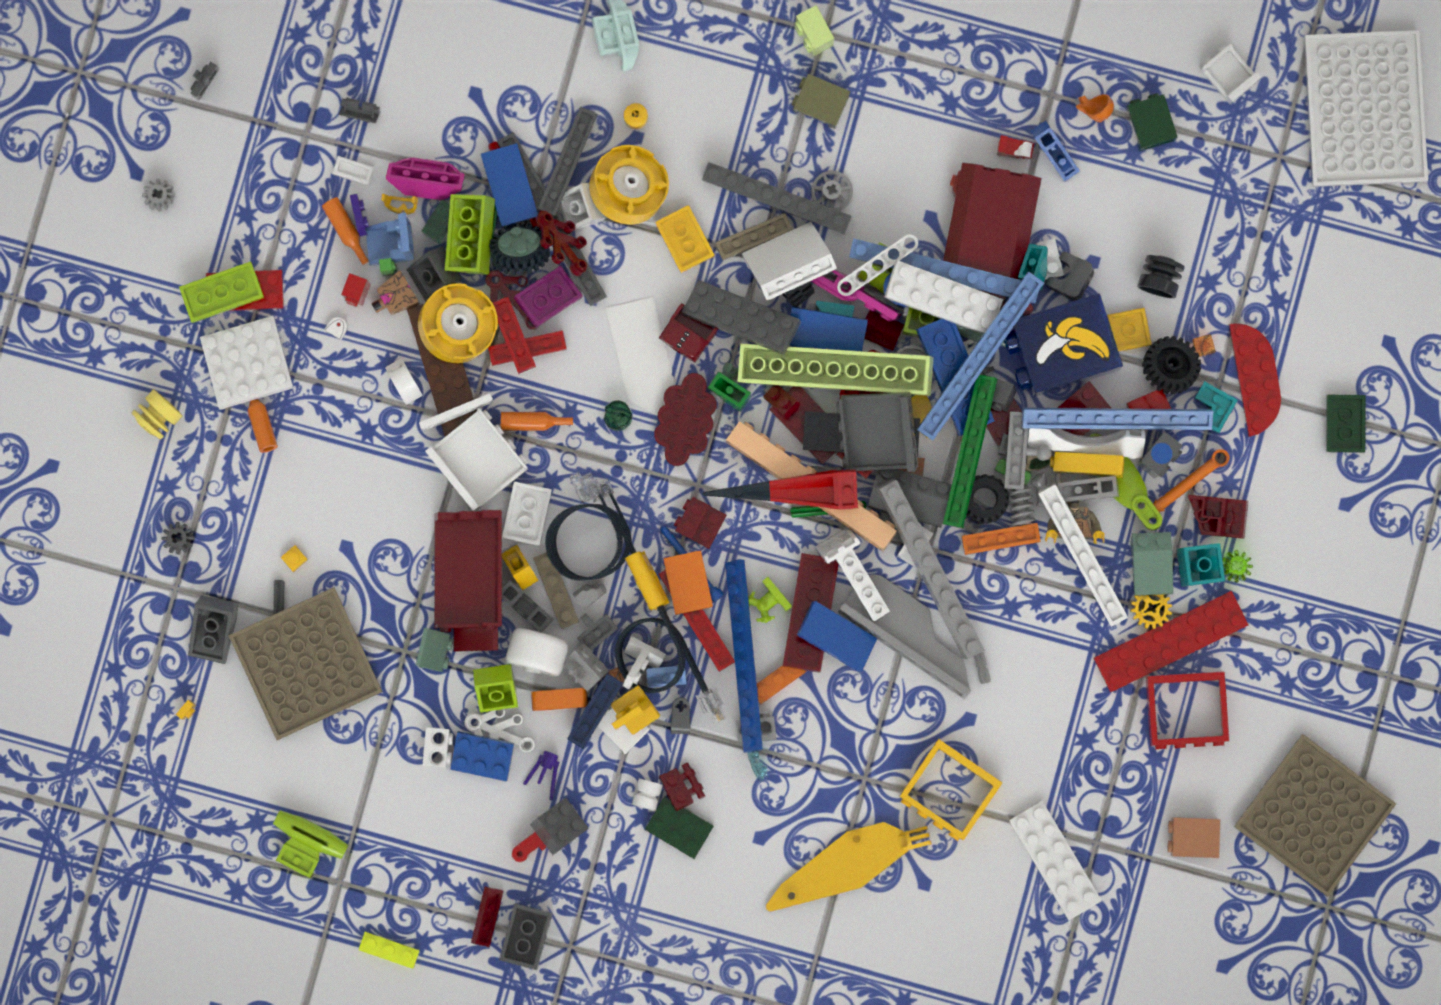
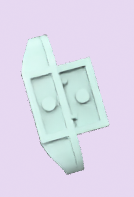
M606 0L610 7L609 15L592 18L600 56L618 53L622 58V71L631 70L635 64L640 46L632 11L623 0Z

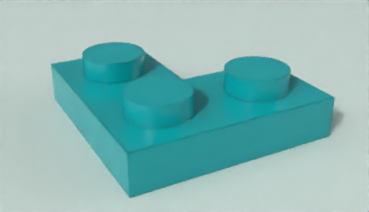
M1205 381L1194 398L1213 410L1212 430L1218 434L1238 401L1236 398Z

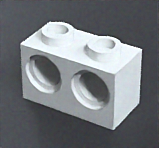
M426 727L422 766L447 768V764H451L452 753L448 752L449 745L453 744V734L450 733V729ZM437 733L444 735V741L441 744H437L434 740V736ZM435 752H440L443 756L440 763H435L432 759Z

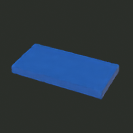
M517 143L481 153L493 198H495V206L501 226L505 227L536 218L538 214Z
M792 306L790 316L800 319L801 324L790 343L791 346L862 352L867 319Z
M812 601L797 633V636L857 672L863 671L878 639L816 601Z

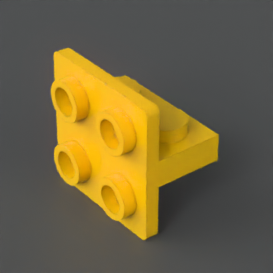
M638 685L611 703V707L617 714L615 715L617 719L612 723V726L617 730L625 725L632 735L661 716Z

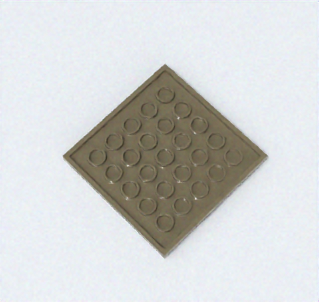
M335 587L229 635L276 740L282 739L383 692Z
M1302 734L1234 825V828L1328 897L1396 806V803Z

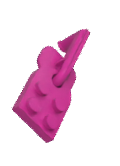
M837 269L831 271L838 275L835 282L823 275L811 280L812 283L840 300L855 301L860 299L865 302L864 307L873 312H876V310L880 311V316L888 321L898 320L902 314L865 292L864 286L851 295H841L838 292L837 285L847 275ZM850 285L848 290L842 287L840 289L842 292L848 293L851 291L852 286Z

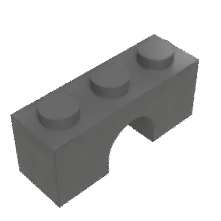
M511 580L502 588V599L539 632L542 633L554 620Z

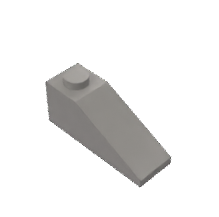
M1116 476L1058 483L1059 492L1065 502L1120 497Z

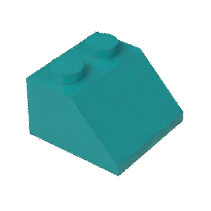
M1220 543L1176 549L1181 587L1225 581Z

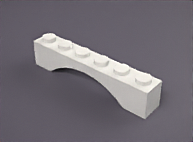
M1028 428L1027 448L1037 449L1045 445L1055 452L1069 451L1071 453L1120 455L1131 459L1143 457L1145 429H1121L1108 435L1085 437L1074 435L1062 429Z

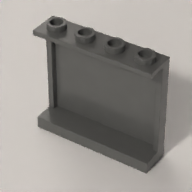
M911 392L842 395L836 407L837 413H840L841 417L838 425L839 431L842 432L843 436L840 443L841 450H844L845 454L842 461L843 468L846 470L856 469V471L907 469V472H915L918 467Z

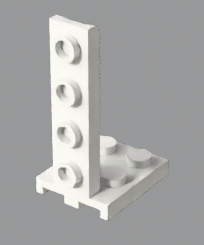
M846 527L815 546V548L827 564L835 559L837 560L871 619L876 621L890 611L853 550L854 547L860 544L858 538Z

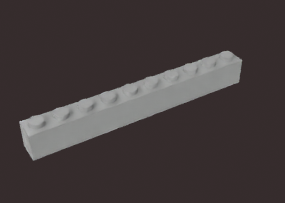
M892 479L880 485L876 490L963 658L970 659L983 652L984 648L897 480Z

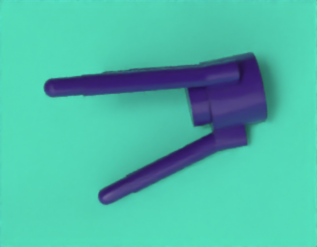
M544 751L543 755L539 756L538 761L523 784L526 785L540 764L543 769L537 781L538 784H541L546 770H552L553 767L549 797L550 800H553L557 769L560 763L557 761L559 756Z

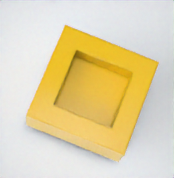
M296 545L280 557L293 572L308 560Z
M187 700L175 715L181 720L189 719L196 711L194 709L196 704L191 700Z

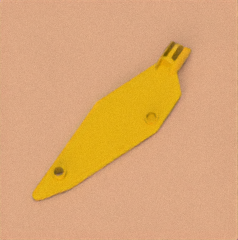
M881 822L847 831L784 881L766 904V909L772 912L862 888L909 850L931 845V840L912 845V842L929 838V833L910 837L911 834L928 830V827L923 826L902 831L886 822ZM790 893H795L793 900L788 898Z

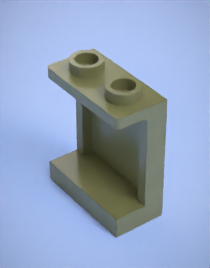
M808 74L807 78L803 77L801 80L799 96L795 95L791 105L794 106L793 112L797 113L798 111L835 129L850 96V91Z

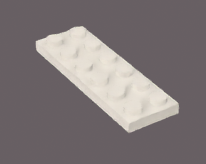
M898 260L895 261L884 298L982 334L985 333L999 313L1003 301L1001 298Z
M1043 801L1009 820L1068 920L1102 901Z

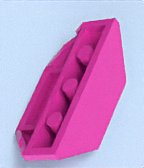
M414 157L389 163L386 180L402 194L440 201L450 197L451 194L460 192L465 177L464 173L460 172L450 163Z

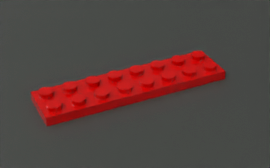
M1230 591L1164 623L1162 627L1158 626L1156 629L1139 635L1093 659L1111 693L1248 626V622L1233 592Z

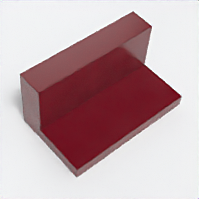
M869 310L865 318L868 321L864 339L893 351L905 324L896 320L888 321L881 317L880 313Z

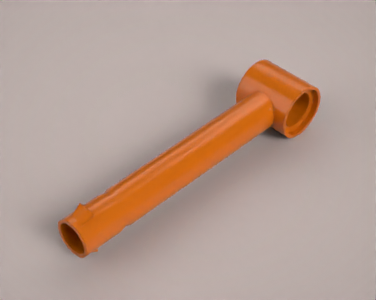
M1223 449L1216 450L1211 455V459L1158 500L1155 499L1153 505L1159 513L1165 511L1166 507L1215 469L1224 467L1230 459L1228 452ZM1218 453L1225 456V462L1222 464L1217 463L1215 460V455Z

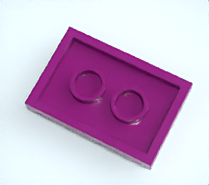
M560 265L516 294L514 299L533 325L538 328L580 300L583 295Z

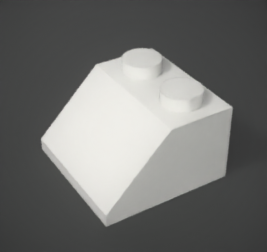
M589 183L580 184L565 192L560 209L565 223L569 220L572 221L576 226L575 230L607 219L595 206L590 195Z

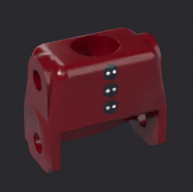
M681 303L660 334L659 339L688 360L696 363L719 329L717 327L713 329L709 325L682 315L685 305Z

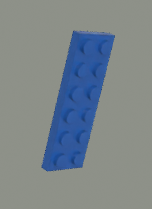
M939 319L916 329L926 356L934 357L933 374L942 394L968 357V353L956 324ZM975 382L951 415L958 436L964 434ZM991 411L987 424L994 422Z

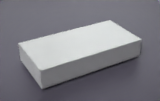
M338 156L332 174L369 186L375 168Z

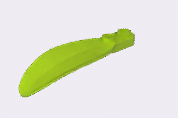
M1094 433L1091 434L1089 437H1097L1103 435ZM1124 457L1123 478H1117L1120 497L1113 498L1124 507L1132 510L1148 530H1157L1162 525V516L1148 498L1145 483L1137 468L1128 457ZM1142 503L1145 505V507L1143 509H1139L1138 505ZM1155 519L1156 523L1151 524L1149 523V520Z

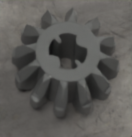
M176 522L175 528L172 524H169L168 526L171 531L169 532L164 529L163 532L168 535L161 538L163 541H168L163 545L164 548L170 547V553H173L176 549L177 555L181 554V548L187 553L188 549L186 546L193 547L189 540H195L194 536H189L193 530H186L188 525L185 523L181 527L180 522ZM180 533H181L182 536H180V537L182 538V541H181V542H180V541H177V542L175 543V541H176V539H174L175 535L179 536Z

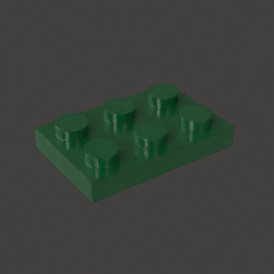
M1327 394L1326 452L1365 453L1366 395Z
M664 796L645 830L695 859L714 826L685 808L676 811L670 799Z

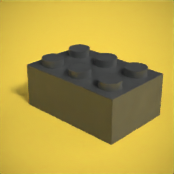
M514 903L499 960L538 970L553 913Z

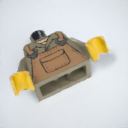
M1080 501L1068 502V508L1085 539L1093 538V543L1096 544V539L1100 538L1104 543L1105 534L1102 532L1100 522L1095 514L1088 507H1080ZM1050 518L1045 541L1047 542L1048 537L1054 539L1053 543H1056L1057 538H1062L1053 519Z

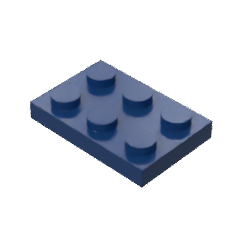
M458 731L451 770L507 782L515 743Z

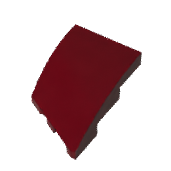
M1188 495L1201 535L1245 539L1248 500Z

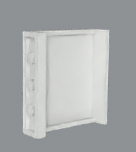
M812 222L742 253L748 269L753 273L767 301L837 269L829 249Z
M480 408L435 446L425 451L473 511H477L528 470L526 466L528 461L522 454L518 456L515 453V445L510 439L506 441L502 437L504 434L498 424L494 426L490 422L492 417L486 410L481 411Z

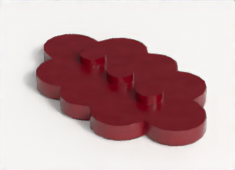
M691 373L684 377L681 386L673 385L667 388L664 393L665 405L658 411L657 417L660 424L654 431V437L659 445L666 447L665 458L672 466H682L688 461L690 454L702 453L708 444L706 435L714 427L711 415L717 409V401L712 394L706 392L707 383L705 378L698 373Z

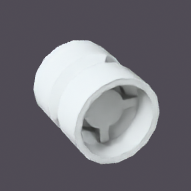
M639 778L636 787L639 792L634 794L632 805L656 811L658 804L656 796L660 795L663 785Z

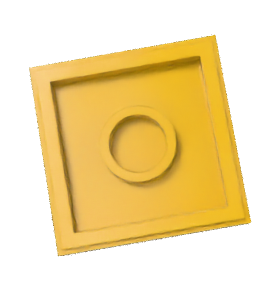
M1145 308L1106 315L1114 353L1152 345Z

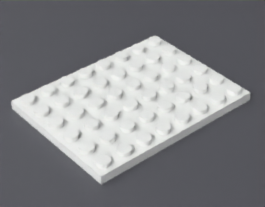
M1420 31L1305 35L1313 187L1427 182L1428 168Z

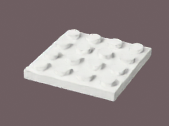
M274 316L200 337L220 410L293 389Z

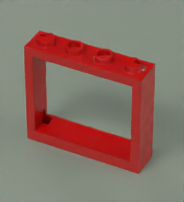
M1225 672L1146 676L1150 746H1155V749H1167V745H1174V748H1186V744L1194 743V747H1205V743L1213 742V746H1224V742L1229 741ZM1218 680L1222 736L1158 740L1154 684Z

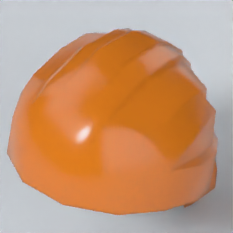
M1107 94L1098 95L1090 100L1086 96L1079 97L1081 104L1076 105L1078 110L1095 122H1102L1108 119L1114 110L1113 100Z

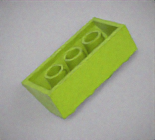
M451 194L445 271L489 275L491 255L489 244L492 239L495 198L486 195Z

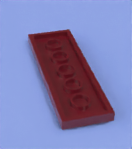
M801 553L783 667L817 673L821 672L824 651L797 636V633L812 601H816L831 610L839 565L836 559L827 564L821 556Z

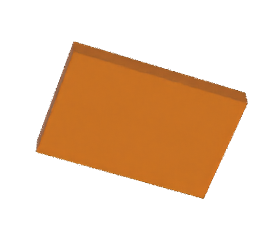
M701 550L663 558L675 615L713 607Z

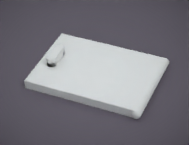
M610 705L598 727L626 754L650 730V727L646 726L634 735L630 733L625 725L615 730L612 723L617 719L615 717L617 714Z

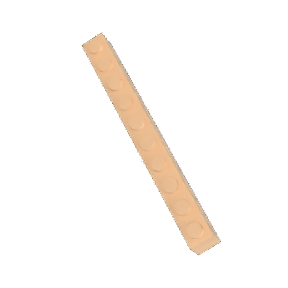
M739 421L726 439L727 444L777 479L817 473L812 467H805L800 464L801 460L796 456L791 455L790 457L785 453L786 450L779 444L773 445L770 443V439L763 433L757 434L754 432V427L747 422L743 424ZM859 500L858 509L837 510L819 507L882 552H884L897 533L895 525L887 520L884 522L879 519L880 515L872 509L870 511L866 510L863 507L864 504Z

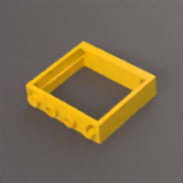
M938 739L899 797L902 798L901 803L908 808H911V806L918 809L916 812L924 819L927 817L934 820L932 823L940 830L943 828L950 831L948 835L958 841L959 839L964 840L1002 785V782ZM938 750H941L993 786L962 832L908 796Z

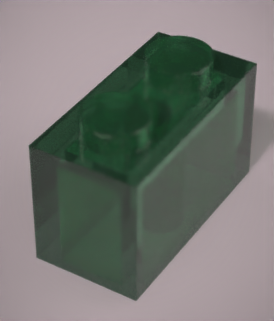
M443 199L421 231L423 235L437 244H440L448 232L450 204Z

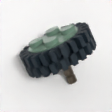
M513 224L512 229L506 226L504 227L505 232L500 229L498 235L494 234L493 239L490 240L492 263L495 268L497 267L500 272L503 270L505 274H508L509 271H511V275H516V272H519V275L531 274L532 269L538 271L539 266L543 268L545 262L549 261L550 247L545 249L541 246L542 230L537 226L533 228V225L528 224L526 228L525 224H520V227H516V224Z

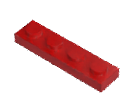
M509 297L492 302L497 313L499 327L518 374L535 368L536 365Z
M563 330L525 338L532 357L567 350ZM506 343L488 347L492 366L513 362Z

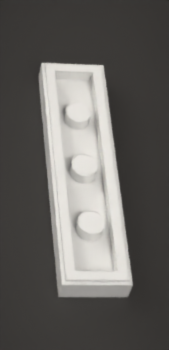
M489 393L419 422L421 429L426 431L489 405L494 400Z

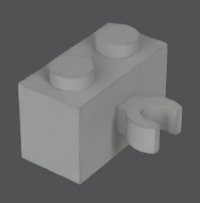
M584 643L565 659L563 665L569 671L568 674L574 676L575 682H579L586 691L594 687L609 672L605 665Z

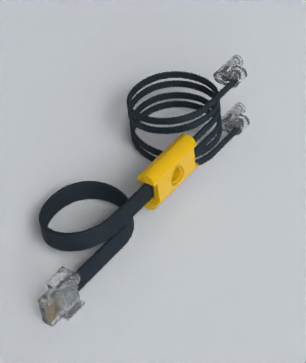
M580 472L571 475L569 478L582 503L592 499L594 503L601 501L602 505H575L565 509L553 519L545 537L546 552L551 564L566 578L585 581L606 577L618 570L626 561L650 611L658 609L661 618L651 617L637 620L621 632L615 647V658L622 676L626 680L629 673L622 656L623 643L628 633L636 626L645 622L659 623L667 628L678 653L677 672L674 678L661 688H648L639 683H633L632 687L638 685L646 693H658L670 689L682 677L686 658L702 691L701 694L695 697L703 713L709 714L713 724L727 719L721 707L725 704L717 688L708 689L683 636L672 624L664 608L670 602L645 551L636 552L630 529L613 496L614 492L609 480L605 479L598 483L591 472L581 476ZM610 495L617 512L607 507L604 498ZM585 507L597 508L607 514L617 537V549L613 560L603 571L591 577L580 576L570 571L562 562L556 545L557 533L563 521L575 511ZM623 539H624V541H625V543H626L625 551H624V554H623L622 558H621L620 561L617 563V561H618L619 558H620L621 552H622Z

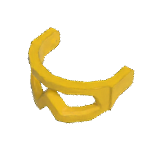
M382 194L381 197L384 206L392 212L400 214L404 210L409 215L417 209L418 198L416 196L403 198ZM392 200L411 202L413 208L407 209L404 203L399 208L390 206Z

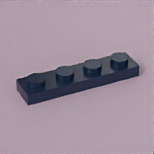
M609 673L606 674L567 740L584 749L623 686V682Z

